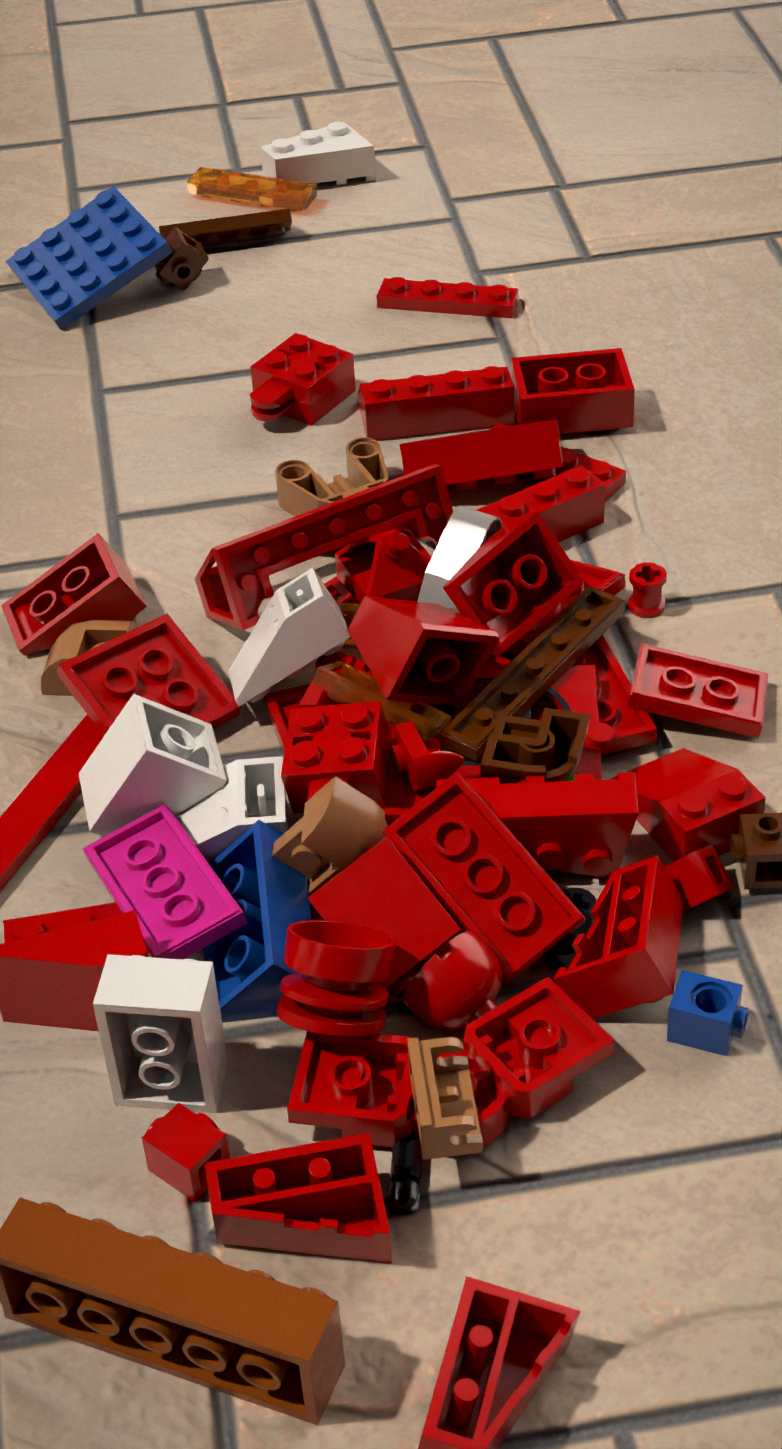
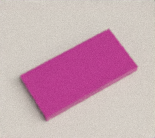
M166 804L82 849L88 862L121 913L132 910L136 911L150 957L183 960L248 923L242 909Z

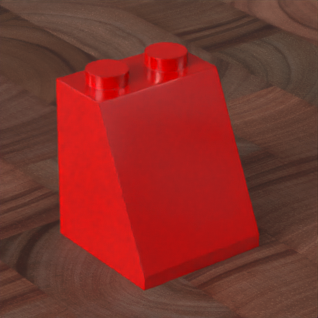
M364 596L347 630L387 700L462 706L500 638L497 631L440 604Z
M385 837L308 897V900L322 920L364 925L388 933L396 939L390 978L374 982L389 992L388 998L393 994L397 998L404 996L406 987L424 964L434 954L442 958L447 953L453 952L454 949L448 942L462 933L461 928L388 837Z

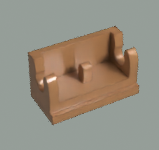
M418 1037L408 1038L409 1073L423 1160L482 1153L483 1140L474 1100L467 1056L438 1057L444 1053L462 1051L461 1040L453 1037L418 1041Z

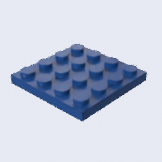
M113 186L108 190L100 192L94 200L81 209L70 213L68 218L54 228L44 231L38 239L28 246L18 249L12 257L6 260V263L58 328L63 330L173 253L168 242Z

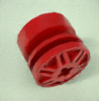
M309 920L290 924L287 928L283 962L288 968L299 973L285 976L281 980L280 991L285 996H282L278 1001L276 1015L282 1022L294 1028L324 1035L359 1037L374 1035L383 1031L386 1012L381 1007L386 1006L389 992L374 982L390 978L396 939L390 934L375 928L340 921Z

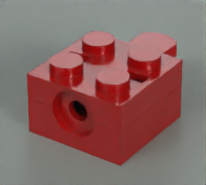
M294 333L250 366L253 392L250 393L251 412L254 418L264 422H273L280 416L285 415L312 426L356 391L353 353L339 349L334 345H328L308 338L303 334Z
M381 701L291 708L281 779L294 814L304 813L305 802L335 776L375 801L380 807H385L390 760L389 748L392 738Z

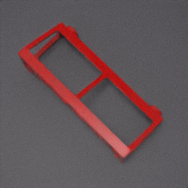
M429 465L211 548L195 577L206 617L240 630L253 627L260 618L258 615L260 604L265 598H270L274 595L269 575L395 527L407 528L416 538L433 541L437 547L453 513L441 465ZM231 609L232 614L225 611Z

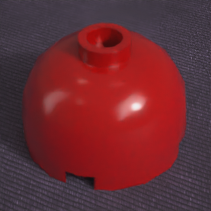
M467 930L448 942L454 949L453 952L447 953L442 958L434 954L417 972L404 991L403 995L407 998L403 1000L405 1006L418 1019L431 1028L440 1031L461 1030L470 1022L499 1006L494 999L502 987V970L496 954L474 930Z

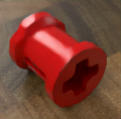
M644 562L637 564L629 572V581L633 585V594L628 599V609L637 617H657L665 610L662 586L667 581V572L662 566H658L655 563Z

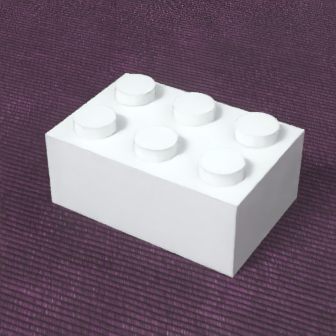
M108 954L93 1001V1007L114 1104L172 1109L176 1104L180 1103L191 1111L217 1113L228 1067V1058L213 962L197 961L194 959L181 960L144 957L140 955Z

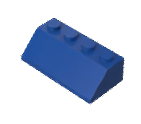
M261 820L256 821L209 864L242 909L248 922L246 925L203 948L204 961L213 962L222 1022L277 1016L278 1001L282 996H285L280 991L281 980L285 976L299 973L288 968L283 962L287 928L292 923L311 920L307 878L272 856L273 843L284 833Z

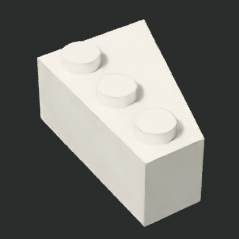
M332 122L327 127L317 130H306L298 136L288 139H276L272 144L260 147L263 181L277 194L317 189V183L336 181L337 186L347 185L346 179L365 177L366 182L376 181L374 145L345 122Z

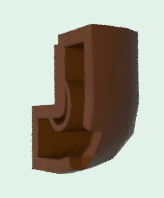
M544 708L541 721L498 714L494 731L489 733L482 758L481 778L499 777L503 784L518 783L525 780L526 776L544 775L545 782L568 781L581 759L591 715Z

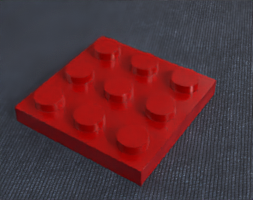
M168 613L58 664V677L104 736L133 694L212 725L213 729L238 717L242 707L237 705L235 697Z

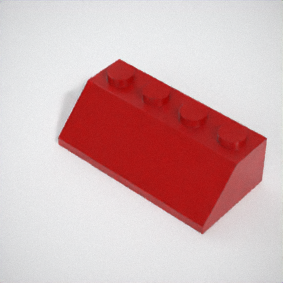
M489 366L481 370L464 372L454 370L446 374L430 376L413 375L409 378L396 380L378 379L370 383H361L357 394L366 437L376 441L493 427L497 423L503 425L515 424L514 384L508 366Z
M558 419L400 444L404 475L432 464L441 465L446 485L455 484L456 491L478 488V480L493 478L494 485L517 482V474L532 472L533 479L556 476L555 468L564 466Z
M580 465L477 509V511L501 518L503 526L512 519L538 511L557 541L561 542L604 523L605 483Z

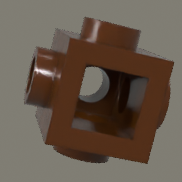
M174 227L165 239L173 253L154 265L157 270L155 274L165 284L172 286L174 283L185 290L191 281H195L199 277L203 266L209 258L201 243Z
M782 813L740 814L738 834H731L730 855L732 863H740L744 889L782 888Z

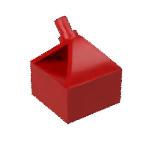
M395 527L348 544L336 552L337 578L353 595L358 606H360L364 596L417 602L425 571L432 557L409 529ZM358 608L352 611L354 615L356 614Z

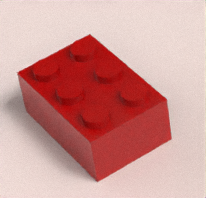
M622 348L511 358L514 410L518 425L558 419L560 434H580L585 431L596 430L615 431L620 428L633 427L635 388Z

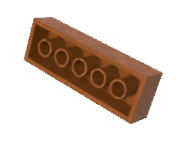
M20 1197L0 1229V1302L5 1318L318 1426L345 1367L339 1304L337 1300L331 1299L326 1293L316 1288L306 1287L300 1289L276 1281L271 1275L260 1270L245 1271L223 1264L218 1258L208 1253L198 1252L193 1254L169 1246L164 1240L155 1236L146 1235L140 1237L119 1230L113 1224L103 1219L88 1220L67 1213L60 1206L50 1202L39 1204Z

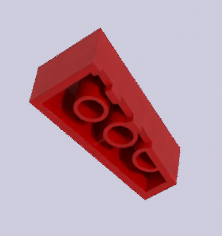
M635 772L617 773L618 779L594 780V773L574 774V781L545 782L544 775L526 776L525 780L518 783L503 784L499 777L464 778L543 869L610 878L613 870L619 869L639 813ZM437 779L435 789L447 779Z

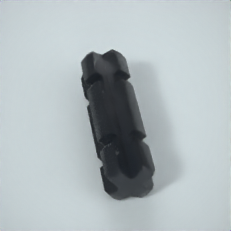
M414 1130L407 1138H399L392 1146L390 1171L392 1183L389 1185L388 1201L390 1203V1210L394 1213L410 1214L416 1213L419 1209L420 1193H418V1188H420L422 1150Z

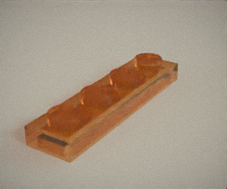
M200 167L187 181L188 193L198 194L204 198L217 197L229 199L236 203H257L262 207L290 208V211L294 212L305 211L317 196L316 184Z

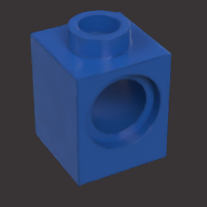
M682 970L669 1006L667 1041L727 1056L733 1036L742 1038L747 1024L749 1008L741 1006L743 985Z

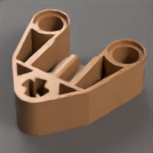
M369 437L351 440L346 445L348 478L344 479L341 474L333 476L334 482L326 484L321 476L316 474L304 461L288 460L280 463L275 470L279 506L291 515L298 516L389 481L379 442Z

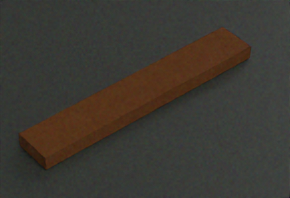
M588 586L439 732V744L477 762L484 755L489 733L494 731L498 714L521 718L625 612V600Z

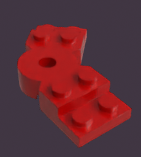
M546 977L467 1024L462 1051L444 1053L438 1057L467 1056L484 1148L500 1136L506 1127L509 1116L532 1118L571 1094L575 1077L614 1054V1039L551 978ZM307 1031L287 1108L289 1123L342 1129V1138L370 1133L372 1145L392 1147L399 1138H407L413 1130L417 1140L420 1141L409 1073L407 1039L412 1037L381 1033L368 1036L345 1037Z

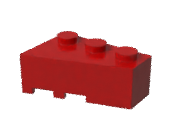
M658 855L613 870L590 912L594 918L593 924L586 935L578 934L572 944L576 951L568 969L560 967L553 978L555 983L592 1019L640 1004L654 1003L674 993L684 899Z
M370 1133L204 1163L217 1243L392 1263L391 1234Z
M466 1276L418 1449H499L568 1348L581 1311Z

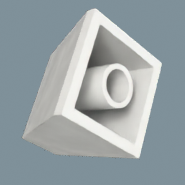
M136 694L131 696L78 773L89 831L95 833L100 838L163 804H166L176 817L222 788L227 781L211 724Z

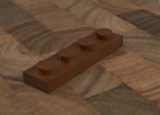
M289 208L159 226V234L166 239L173 228L176 227L201 243L202 246H214L220 244L221 240L234 238L235 242H245L253 239L254 235L266 234L270 238L283 236L286 234V231H290L292 218Z

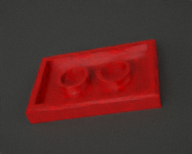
M640 644L627 707L759 738L763 727L768 674L647 644Z

